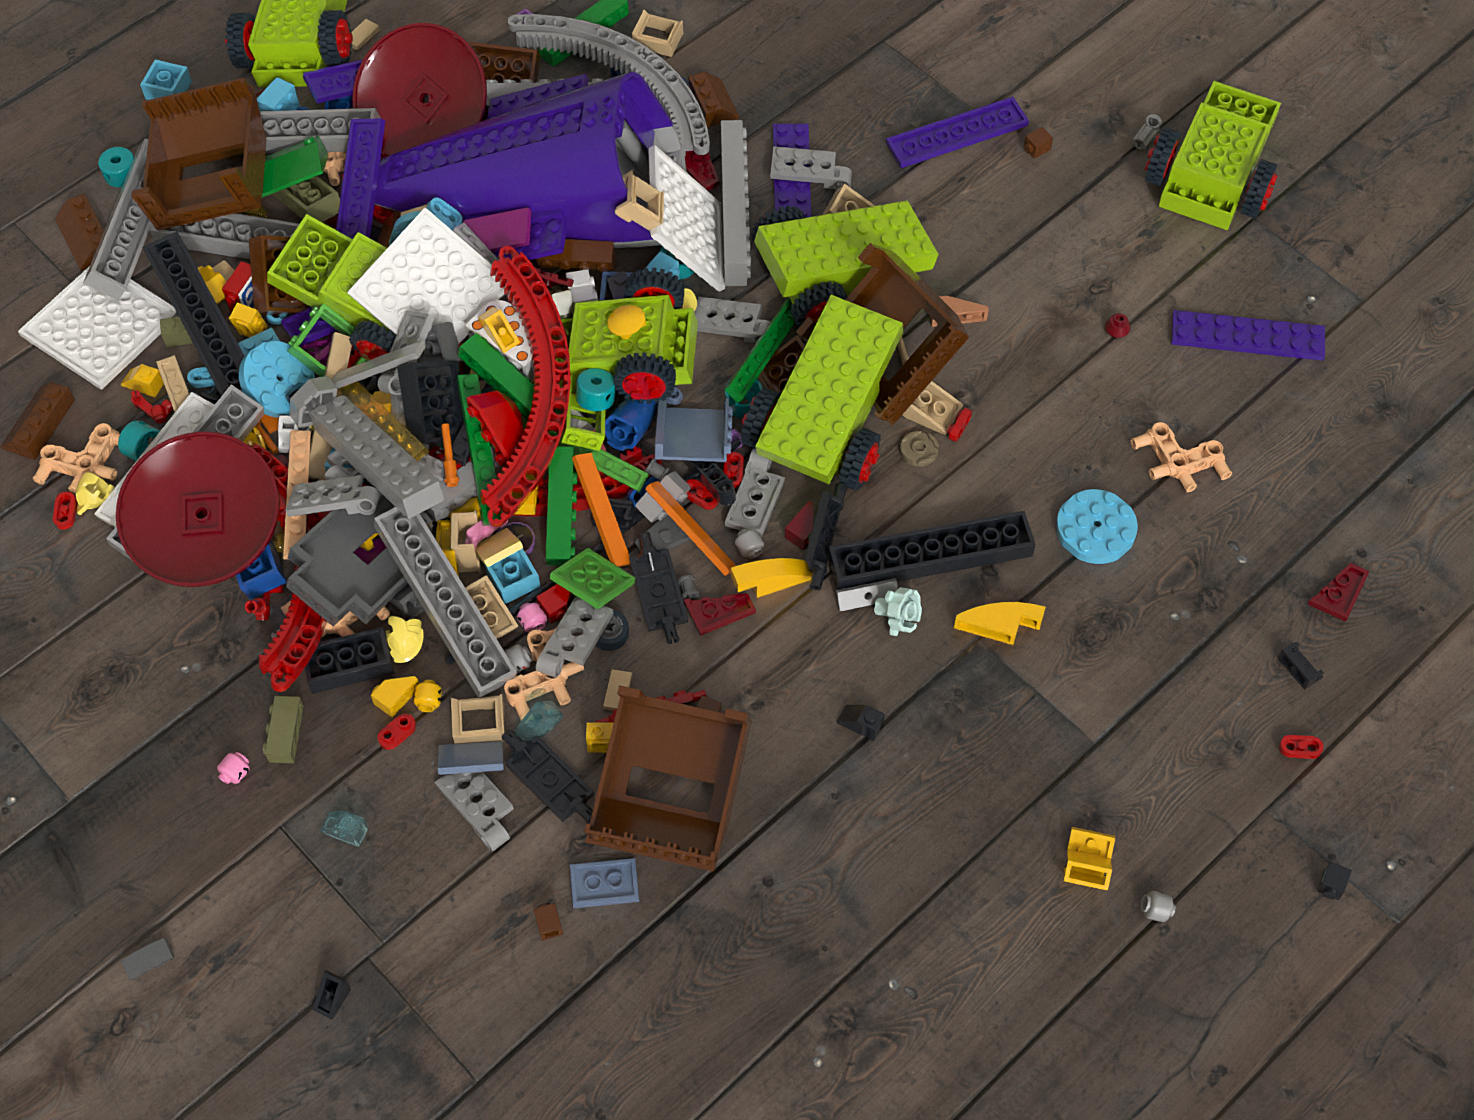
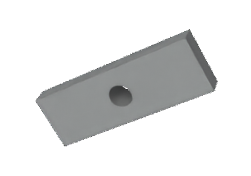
M894 578L836 590L838 609L844 611L874 605L878 598H885L888 590L894 593L898 590L897 580Z

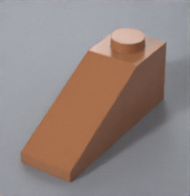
M939 296L958 315L961 323L987 321L988 306L951 296ZM929 315L931 327H936L937 322Z

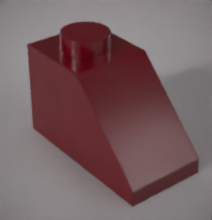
M808 501L785 527V538L802 550H805L809 545V533L813 530L814 510L812 502Z

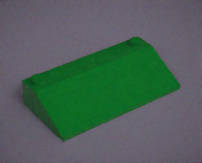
M309 136L299 144L265 157L263 193L261 197L323 174L328 153L319 136Z

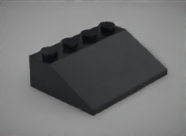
M458 361L411 363L397 367L409 446L443 443L442 424H449L451 442L455 441L464 424L457 384V376L460 375Z

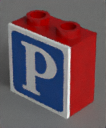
M242 261L222 287L231 313L237 302L254 308L251 265Z

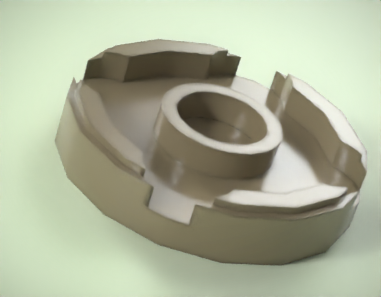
M922 431L910 432L903 437L900 444L902 458L913 466L923 467L930 465L938 456L939 444L930 433L926 434L922 433Z

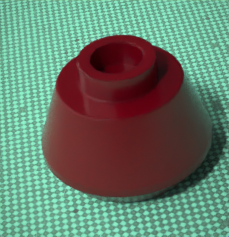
M1121 313L1112 315L1105 323L1106 332L1115 338L1125 337L1131 329L1127 316Z

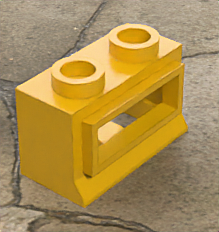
M238 302L229 317L239 335L244 334V336L252 337L267 330L268 327L258 310Z
M587 723L586 742L588 753H607L614 723Z

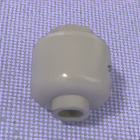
M745 528L738 532L735 545L744 558L754 559L762 554L764 541L755 529L748 530V528Z
M517 644L504 651L515 668L516 674L530 668V662L533 659L526 646L523 647Z
M1150 891L1143 896L1140 908L1146 918L1158 922H1166L1175 914L1176 905L1173 904V899L1169 894Z

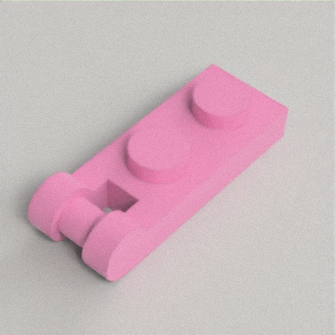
M482 520L467 530L465 544H474L476 549L477 543L486 537H490L498 528L504 527L508 520L500 527L482 526Z

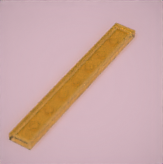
M358 381L338 388L342 395L347 397L417 462L429 452Z

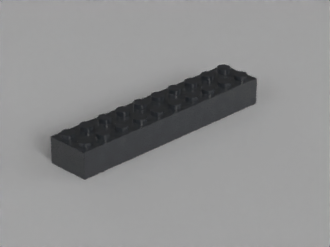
M178 231L142 247L220 395L222 396L230 385L243 392L239 382V367L244 354Z
M1025 511L829 546L828 560L836 590L894 578L899 582L1033 557L1036 544Z

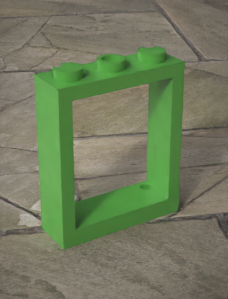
M323 303L320 307L315 306L309 313L311 318L308 322L305 320L299 327L301 332L298 336L294 335L288 343L290 347L287 350L288 353L320 377H324L326 367L299 347L319 317L343 335L350 336L355 329L354 326ZM360 356L353 366L369 360ZM353 383L344 386L342 394L349 390Z

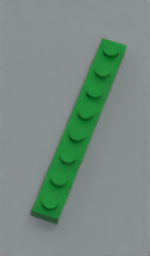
M789 297L785 300L724 390L736 403L743 400L795 323L790 312L792 302Z
M458 375L457 384L482 526H489L487 516L490 508L486 504L483 505L481 503L480 493L482 489L486 490L487 484L491 485L492 479H496L490 442H486L481 436V423L476 417L472 418L467 411V398L481 394L478 375ZM502 510L500 511V513H499L498 515H495V514L493 513V518H492V519H493V520H495V519L500 520V516H501V514H502Z

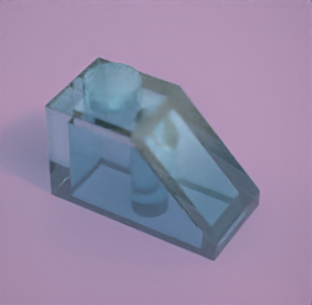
M552 700L536 702L514 732L522 741H531L536 736L541 738L551 732L564 715Z
M346 811L329 812L319 831L359 847L369 828L364 818Z

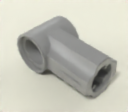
M1151 114L1146 118L1144 125L1132 140L1135 148L1139 150L1146 149L1153 138L1158 135L1162 123L1158 115Z

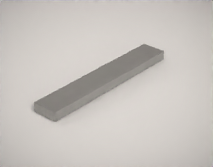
M421 340L337 372L331 381L338 389L413 361L420 357L426 345Z

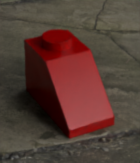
M556 584L536 597L537 604L540 605L551 624L562 620L570 607L573 593Z

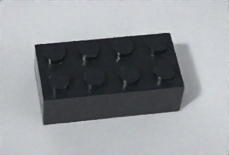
M383 627L319 642L305 667L307 682L312 694L394 674Z

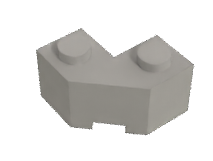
M328 376L309 379L290 398L289 415L298 427L313 425L309 412L317 406L324 405L337 397V387Z
M675 471L667 474L660 482L679 503H682L688 497L687 492L691 489ZM648 492L635 505L651 523L658 519L661 521L667 516L664 509Z

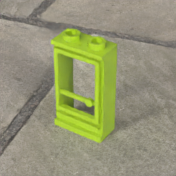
M570 386L568 412L562 431L561 443L600 451L605 438V410L590 411L581 407L576 401V395L571 394ZM571 409L594 414L595 420L593 418L572 415ZM571 418L588 421L589 424L595 423V432L570 427Z

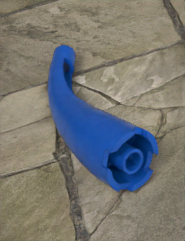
M631 397L625 399L605 420L607 443L619 451L633 449L649 429L658 410V403L652 400V404H647V400H643L642 404L639 403V400L631 401Z

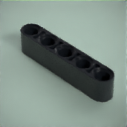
M682 460L721 505L729 506L735 503L734 485L714 461Z

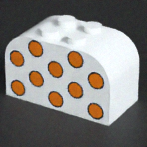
M502 300L487 303L465 325L468 338L472 337L475 333L484 337L490 346L498 350L503 355V358L515 365L517 370L523 376L528 377L532 383L534 368L532 367L531 347L528 345L529 340L526 338L527 333L524 332L525 326H522V319H519V313L515 312L516 307ZM492 307L501 309L520 341L519 344L505 353L487 335L477 318Z

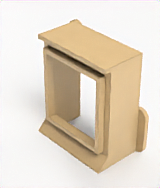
M643 10L632 32V39L646 46L654 53L672 57L683 35V21L679 22L651 15ZM647 26L666 31L670 35L667 40L642 33Z
M633 170L623 175L625 186L628 188L627 201L616 207L615 214L627 222L633 220L649 231L661 225L664 215V191H658L633 175ZM636 196L648 202V209L636 202Z
M477 510L468 513H451V549L455 550L459 572L481 573L480 558L476 555L474 544H465L467 530L479 522Z
M502 694L500 696L460 700L451 698L452 736L455 744L503 741L502 735L506 730ZM495 709L496 728L463 731L462 711Z

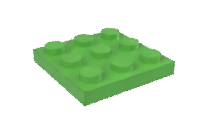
M589 548L552 571L550 575L551 580L596 609L601 608L631 587L636 579Z

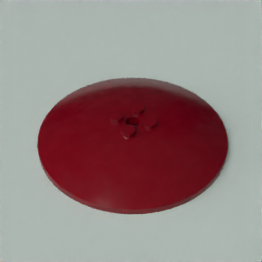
M432 23L405 25L383 36L364 57L358 69L353 88V109L376 108L380 118L385 120L381 150L382 158L481 122L487 101L486 76L475 50L456 32ZM428 94L429 101L427 103H423L422 99L424 95Z
M216 432L182 434L153 447L136 462L126 476L116 504L118 535L122 546L131 560L149 576L161 582L180 587L210 586L241 573L265 550L274 534L278 521L279 491L268 464L259 453L245 442ZM201 510H207V516L199 519L198 513Z

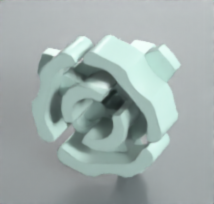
M902 587L896 590L895 593L888 590L885 598H878L875 601L874 611L876 615L888 616L890 635L897 636L899 631L911 633L916 629L917 624L912 622L904 623V620L920 621L922 613L921 598L917 590Z

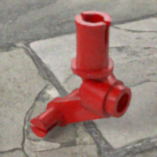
M134 390L131 393V401L134 406L144 411L157 424L167 421L166 417L174 411L170 400L165 399L161 405L152 406L143 398L138 390H136V393Z
M283 585L263 593V599L256 598L252 601H247L245 610L248 613H254L256 620H269L271 594L283 593Z

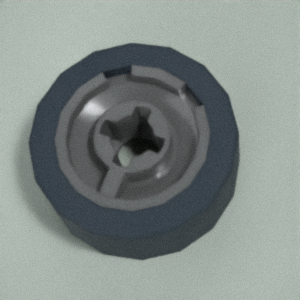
M613 610V616L596 643L598 648L613 651L621 648L629 638V625L622 613Z

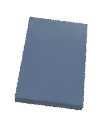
M502 741L438 745V774L440 775L503 770Z
M635 858L570 864L573 909L639 902Z

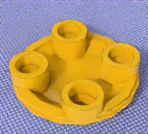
M635 305L621 306L610 314L607 321L608 328L611 333L620 336L622 339H628L646 325L645 313Z

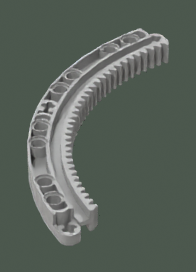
M538 14L512 15L508 18L509 30L516 32L517 46L519 48L526 47V49H530V47H533L536 50L539 47L540 50H543L546 47L547 51L551 48L555 52L557 49H560L561 53L566 50L567 54L573 51V55L579 53V56L582 57L585 54L587 59L592 56L593 61L595 59H598V63L603 61L604 65L609 64V68L615 66V71L620 69L621 74L635 72L641 75L673 122L684 156H686L685 151H694L698 155H705L709 152L710 142L707 125L692 91L680 75L664 59L649 48L622 33L583 20Z

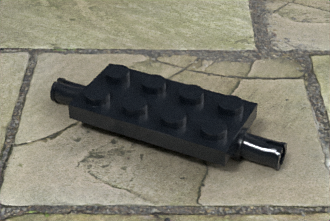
M840 482L835 484L833 496L831 491H823L821 499H818L817 515L813 518V530L809 533L808 549L804 551V560L807 562L809 571L812 573L809 586L815 591L821 590L824 576L827 574L826 566L829 546H832L840 515L839 511L843 510L847 487L846 484Z
M642 532L638 534L642 550L637 556L629 557L633 576L636 578L635 584L648 632L664 629L667 644H672V637L674 643H677L680 639L677 634L676 625L688 623V617L669 549H656L653 546L650 532H645V539Z
M512 729L507 730L509 735L505 732L502 735V740L513 749V755L505 762L506 767L562 822L574 812H577L587 824H590L593 810L586 802L595 795L594 791L538 736L534 737L531 741H522Z

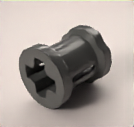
M653 458L645 472L658 479L660 483L670 468L663 467Z
M685 575L677 580L683 593L682 599L695 600L699 597V591L696 590L694 584L695 577L693 575Z

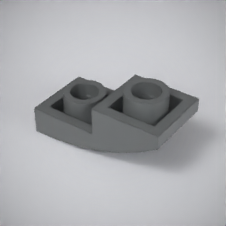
M162 938L128 955L121 962L129 980H135L151 969L161 967L175 958L167 939Z

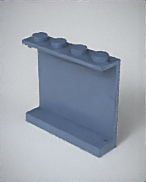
M667 398L664 401L660 399L658 403L655 459L727 462V454H731L732 430H728L732 429V418L728 417H732L733 407L729 406V398H726V402H724V410L667 408Z

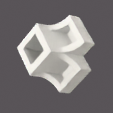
M279 416V453H289L291 430L310 431V426L298 427L290 416Z

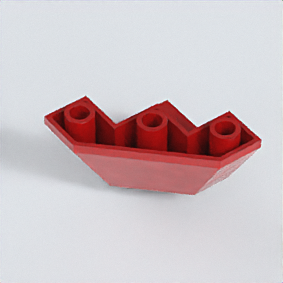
M499 391L469 396L467 398V411L472 418L476 417L481 423V436L486 442L489 441L494 446V458L498 465L506 467L507 461H510L511 455H514V450L517 449L518 443L524 434L522 416L518 407L508 396Z

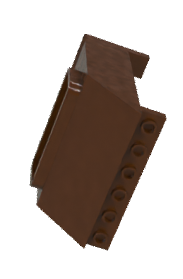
M240 78L142 102V108L151 119L143 188L133 190L131 197L157 230L261 208L267 139L253 85H249L245 78ZM244 154L243 166L234 167L182 180L185 167Z
M869 243L858 259L862 263L872 266V268L846 298V301L902 322L903 330L922 308L937 322L934 330L891 380L888 381L882 375L879 381L880 392L873 404L878 411L874 414L878 419L888 421L893 426L965 344L969 336L958 315L895 252ZM808 317L796 332L801 337L809 339L818 320Z
M619 685L617 694L620 696L590 824L586 823L584 830L587 833L585 843L714 871L729 826L752 724L748 713L727 708L725 713L651 698L645 696L639 689ZM632 767H640L715 784L709 813L626 795Z

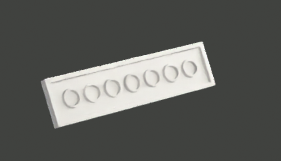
M191 392L138 460L153 447L165 440L182 434L192 433L214 404ZM130 470L95 512L99 519L114 528L116 527L118 495Z

